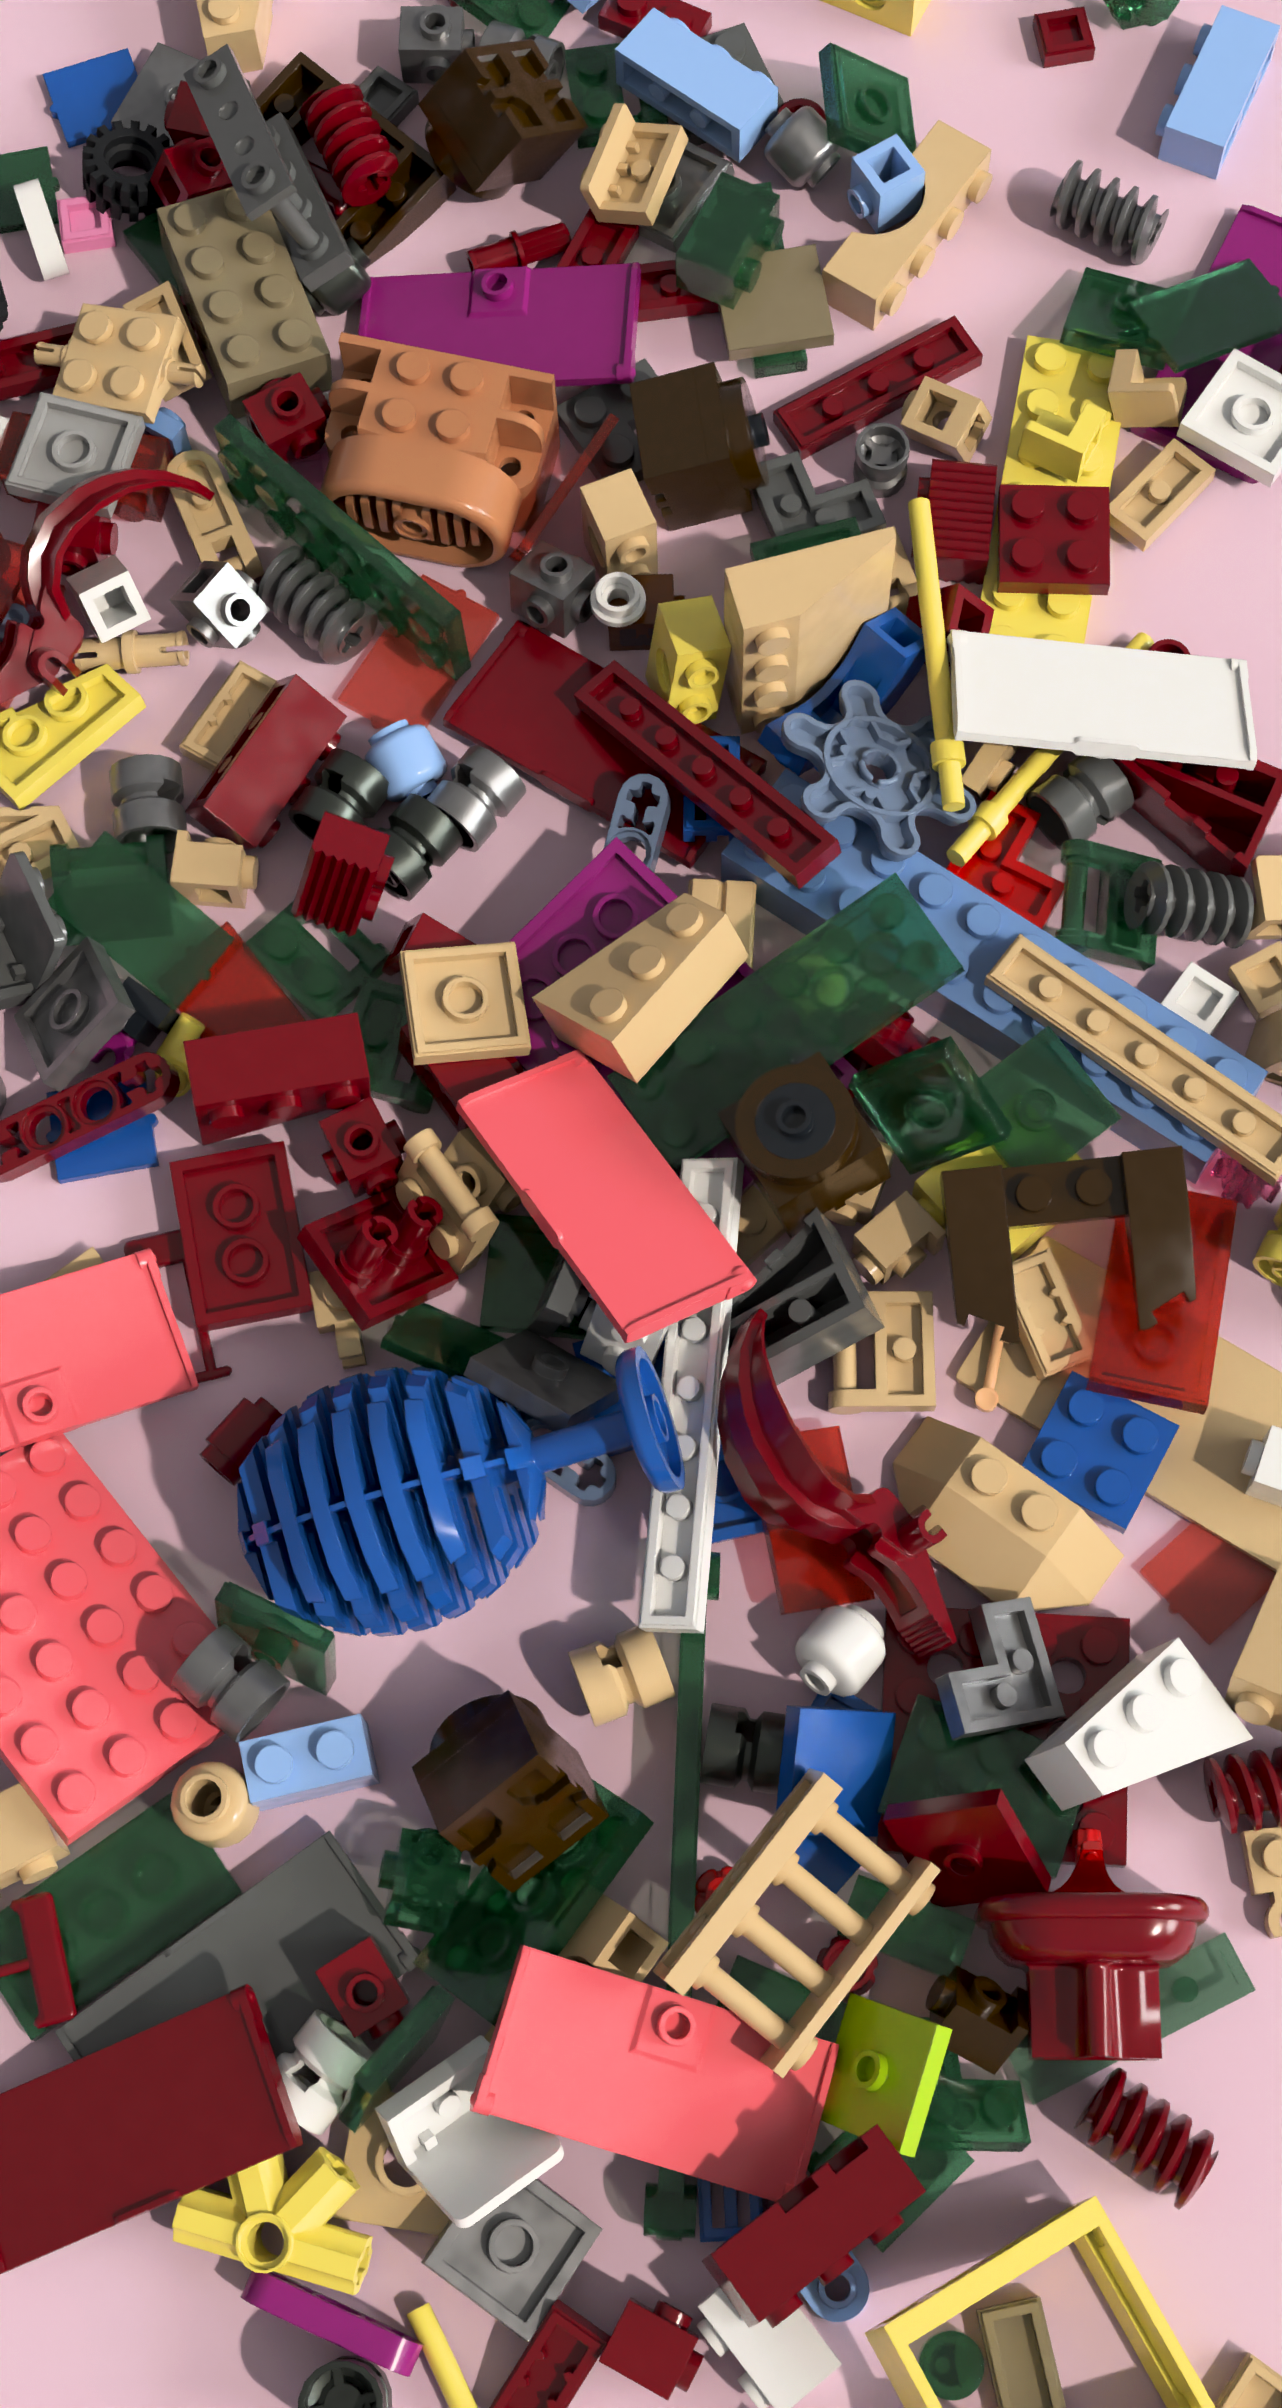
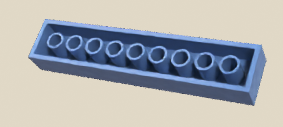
M785 768L772 787L801 809L800 799L802 793L811 784ZM838 816L835 820L822 825L825 830L838 839L842 853L800 890L735 836L721 853L722 882L726 880L753 881L757 884L756 904L1139 1149L1147 1150L1182 1146L1186 1179L1194 1184L1197 1183L1219 1151V1148L984 985L986 975L1017 936L1021 934L1256 1097L1268 1074V1071L922 853L917 851L912 857L900 862L888 860L881 854L876 835L871 827L853 816Z

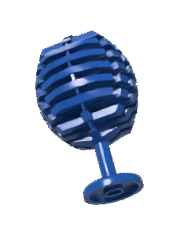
M640 1346L624 1350L616 1360L615 1378L621 1406L620 1411L534 1437L533 1432L512 1404L506 1402V1407L496 1395L490 1393L489 1389L483 1385L457 1375L451 1376V1381L448 1379L447 1374L436 1369L415 1367L411 1369L412 1374H410L403 1368H382L374 1371L375 1376H370L367 1373L363 1375L358 1373L339 1380L340 1385L330 1388L327 1385L306 1397L307 1400L302 1402L299 1409L297 1405L288 1409L271 1425L268 1435L262 1436L255 1443L238 1468L242 1480L241 1483H237L238 1537L243 1555L268 1599L274 1600L275 1604L285 1613L313 1626L333 1627V1631L342 1634L366 1636L372 1632V1634L379 1637L403 1635L408 1629L417 1632L438 1626L443 1621L442 1615L448 1619L453 1617L455 1619L470 1611L475 1606V1601L478 1598L483 1599L486 1596L487 1599L506 1582L510 1569L514 1565L516 1569L521 1566L537 1542L539 1535L536 1524L537 1513L540 1521L545 1519L546 1472L633 1446L638 1461L651 1485L657 1491L667 1494L684 1488V1462L676 1427L663 1387L651 1360Z

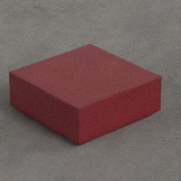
M1084 6L1034 14L1032 27L1043 68L1094 59L1095 45Z

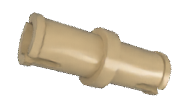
M128 630L122 633V636H116L104 643H101L98 638L83 639L81 648L77 653L96 652L97 657L74 660L75 665L81 671L80 674L92 671L105 664H108L113 670L125 669L127 674H140L142 668L188 666L189 651L167 652L166 648L189 645L184 630L139 635L136 630Z

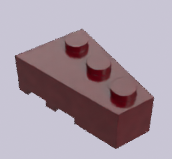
M1136 758L1132 761L1112 759L1129 782L1134 797L1132 808L1207 872L1213 871L1224 874V876L1231 874L1245 877L1281 800V769L1258 759L1253 771Z
M358 1012L183 1041L193 1102L203 1146L325 1110L345 1109L371 1096L370 1075Z
M876 2124L851 2141L705 2257L702 2262L749 2328L764 2319L774 2328L804 2304L797 2295L799 2291L816 2278H818L823 2287L833 2281L854 2263V2260L849 2255L851 2250L867 2238L870 2239L874 2246L905 2222L899 2213L924 2194L926 2190L878 2124Z

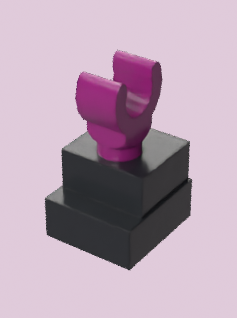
M128 976L123 982V986L136 1012L128 1019L125 1027L118 1034L113 1035L90 1061L98 1064L109 1052L115 1053L116 1061L114 1065L131 1058L135 1051L134 1046L138 1041L150 1047L161 1031L166 1034L169 1033L180 1014L146 987Z

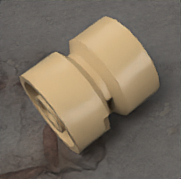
M639 1625L617 1633L614 1645L606 1646L598 1640L567 1652L595 1727L627 1716L629 1704L637 1703L645 1709L675 1697L674 1688L653 1632L643 1631L639 1628Z

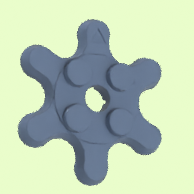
M849 680L841 687L839 692V709L843 718L841 722L825 724L808 714L792 713L782 723L781 740L785 748L809 760L821 775V780L808 785L804 789L800 799L801 810L820 826L835 820L838 816L850 815L864 821L874 831L881 854L890 861L900 862L906 860L918 851L921 841L915 826L916 816H928L945 825L958 826L970 820L976 812L975 799L964 788L965 808L955 812H947L942 808L939 773L932 769L930 744L935 741L932 715L922 717L913 725L897 724L883 713L877 691L864 681ZM866 765L877 766L883 770L886 779H879L877 783L872 782L873 775L868 771Z

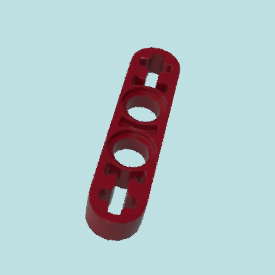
M144 1052L1 1120L0 1145L12 1149L1 1155L3 1164L0 1166V1183L12 1181L165 1107L174 1100L179 1091L180 1078L178 1071L170 1062L158 1054ZM148 1069L162 1074V1076L155 1080L157 1089L152 1093L143 1087H138L146 1082L145 1072ZM119 1082H122V1084H124L128 1088L133 1089L126 1093L127 1096L132 1100V1103L130 1105L128 1103L127 1096L125 1095L123 1090L118 1086ZM109 1091L113 1099L110 1113L103 1119L90 1120L86 1111L88 1100L96 1092ZM47 1116H58L62 1125L60 1136L52 1144L40 1145L36 1140L35 1134L37 1125ZM23 1142L30 1152L27 1154L24 1150L14 1146Z

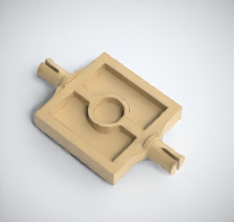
M83 303L68 344L64 346L40 341L36 344L39 350L34 349L36 364L60 367L52 395L143 416L145 423L154 424L161 401L173 384L201 388L204 385L202 380L206 379L204 365L178 361V349L186 327L179 317L174 315Z

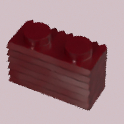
M932 459L930 477L919 476L917 498L923 497L930 501L939 580L983 584L989 560L998 465ZM913 546L911 551V558H914Z
M325 811L312 843L291 909L293 916L298 917L302 915L305 922L313 919L316 925L323 923L326 929L334 927L337 933L345 931L348 937L356 934L361 918L372 922L395 857L385 854L391 835Z

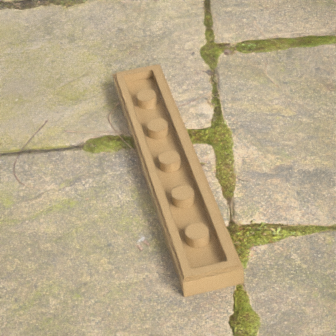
M1019 934L986 975L984 985L1267 1183L1274 1186L1281 1177V1114L1023 935Z

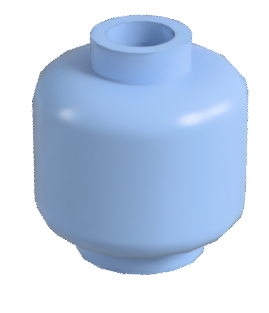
M403 719L388 725L368 740L371 748L365 755L364 760L376 768L389 782L386 799L391 802L403 801L411 793L427 799L437 787L436 782L447 771L446 760L424 725H409L408 721Z

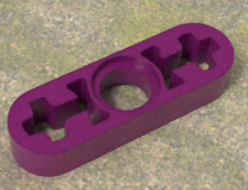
M251 2271L240 2296L246 2302L403 2376L410 2377L424 2345L417 2339L274 2271L270 2273H255Z

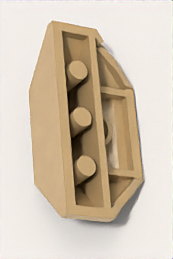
M927 1416L892 1464L899 1501L910 1514L921 1505H924L932 1514L925 1522L927 1532L936 1525H939L947 1534L941 1542L926 1549L929 1558L991 1603L1031 1597L1034 1611L1070 1606H1089L1124 1557L1121 1551L1081 1507L978 1435Z

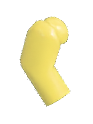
M181 1012L156 1054L170 1062L179 1073L180 1086L175 1097L185 1095L191 1088L183 1041L199 1039L205 1029V1025L184 1012ZM155 1072L156 1079L162 1076V1074Z

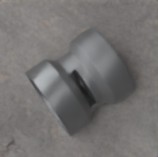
M885 422L874 423L864 428L858 435L855 445L856 459L853 468L854 482L867 478L876 498L890 497L898 493L904 486L907 477V461L910 446L909 439L903 430L896 425Z

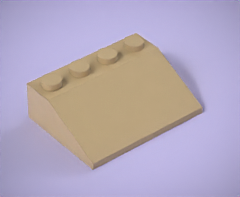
M893 526L725 569L724 629L731 644V652L724 681L741 735L753 731L762 733L766 724L809 700L840 667L864 623L888 611L896 545V533Z

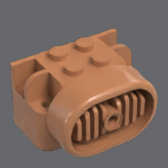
M341 332L338 342L344 370L341 379L336 380L332 384L329 393L331 412L325 429V443L329 462L318 496L319 507L324 518L333 528L350 540L386 553L466 568L487 566L500 560L509 548L513 532L519 533L530 529L537 523L542 513L560 449L554 374Z

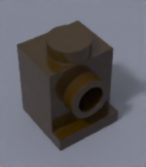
M957 1965L949 1976L940 1975L928 1993L925 2006L930 2011V2021L953 2029L947 2049L994 2075L1029 2032L1028 1994L1026 1990L1019 1986L1009 1994L992 1979L985 1976H976Z

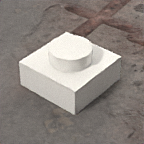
M1191 961L1161 1004L1209 1035H1212L1236 1001L1239 991Z

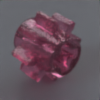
M1220 1151L1221 1158L1214 1165L1211 1176L1222 1178L1223 1192L1221 1197L1223 1199L1229 1197L1236 1202L1243 1203L1245 1209H1250L1254 1201L1260 1197L1269 1203L1275 1200L1281 1190L1279 1183H1282V1175L1272 1186L1225 1152Z

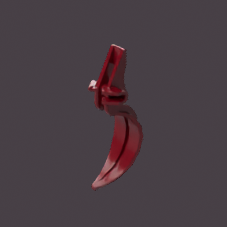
M124 468L94 475L70 487L38 516L21 550L19 579L26 602V610L30 618L27 624L17 623L14 620H7L5 624L4 638L0 647V704L41 683H44L64 697L68 689L55 677L60 667L76 678L80 675L81 671L71 660L81 648L84 629L80 622L72 616L60 589L64 553L75 534L99 510L128 493L158 486L186 491L206 501H211L215 493L196 480L165 470Z
M758 1309L738 1328L727 1356V1363L720 1381L717 1417L724 1460L744 1501L766 1523L803 1533L811 1538L825 1540L830 1544H842L847 1551L848 1557L843 1562V1567L852 1576L861 1578L877 1594L890 1614L897 1631L901 1632L905 1642L909 1643L910 1648L914 1649L915 1654H918V1659L923 1660L955 1644L957 1638L926 1550L941 1542L947 1534L939 1525H936L927 1532L925 1522L932 1514L924 1505H921L909 1514L889 1489L882 1487L870 1494H854L827 1472L814 1456L797 1429L777 1389L767 1358L764 1340L765 1321L768 1315L763 1309Z

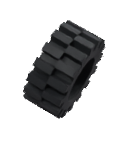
M121 120L113 121L112 131H109L105 125L98 127L97 137L90 134L86 139V146H83L82 152L83 190H86L88 201L90 203L96 201V209L102 214L108 208H111V218L116 220L121 219L122 213L129 214V222H139V213H144L147 220L156 218V208L165 206L150 179L163 150L173 147L170 146V138L165 133L157 137V128L152 125H148L145 131L140 130V121L131 120V128H123ZM122 166H134L145 170L147 173L138 176H126L113 171V169Z

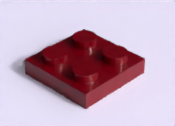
M1000 484L998 492L997 593L1108 595L1110 587L1109 487Z

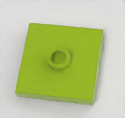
M850 1993L835 2042L839 2044L838 2056L821 2121L856 2136H860L878 2124L899 2154L915 2158L953 2029L872 1999Z

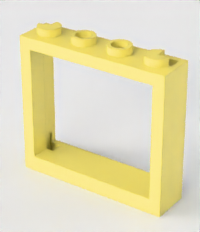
M1096 2196L1072 2204L865 2332L904 2408H942L909 2344L1074 2242L1166 2407H1216Z

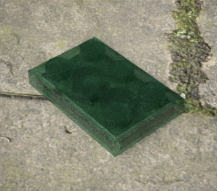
M918 1694L876 1814L884 1817L888 1804L1001 1788L1052 1880L1057 1877L1080 1805L1061 1811L1024 1759L1045 1740L1016 1729L952 1740L942 1703Z

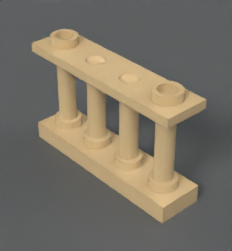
M811 1768L805 1773L652 1971L682 1996L686 1994L691 1986L695 1990L703 1987L771 2043L760 2061L781 2078H784L790 2068L793 2071H797L810 2059L818 2045V2040L815 2038L816 2034L909 1913L911 1916L916 1915L929 1902L936 1888L932 1881L941 1871L932 1862L914 1856L908 1866L903 1868L837 1812L839 1805L834 1800L843 1788L824 1772ZM810 1832L814 1835L820 1832L823 1833L889 1888L867 1919L863 1918L798 1864L799 1855L795 1851ZM770 1883L774 1886L782 1883L850 1940L828 1971L758 1915L760 1907L755 1903ZM731 1934L735 1938L743 1935L811 1991L788 2023L718 1966L720 1958L716 1956V1953Z

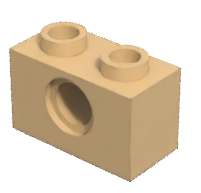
M629 468L581 486L580 497L584 544L600 579L612 572H624L629 575L658 574L657 522L632 469Z

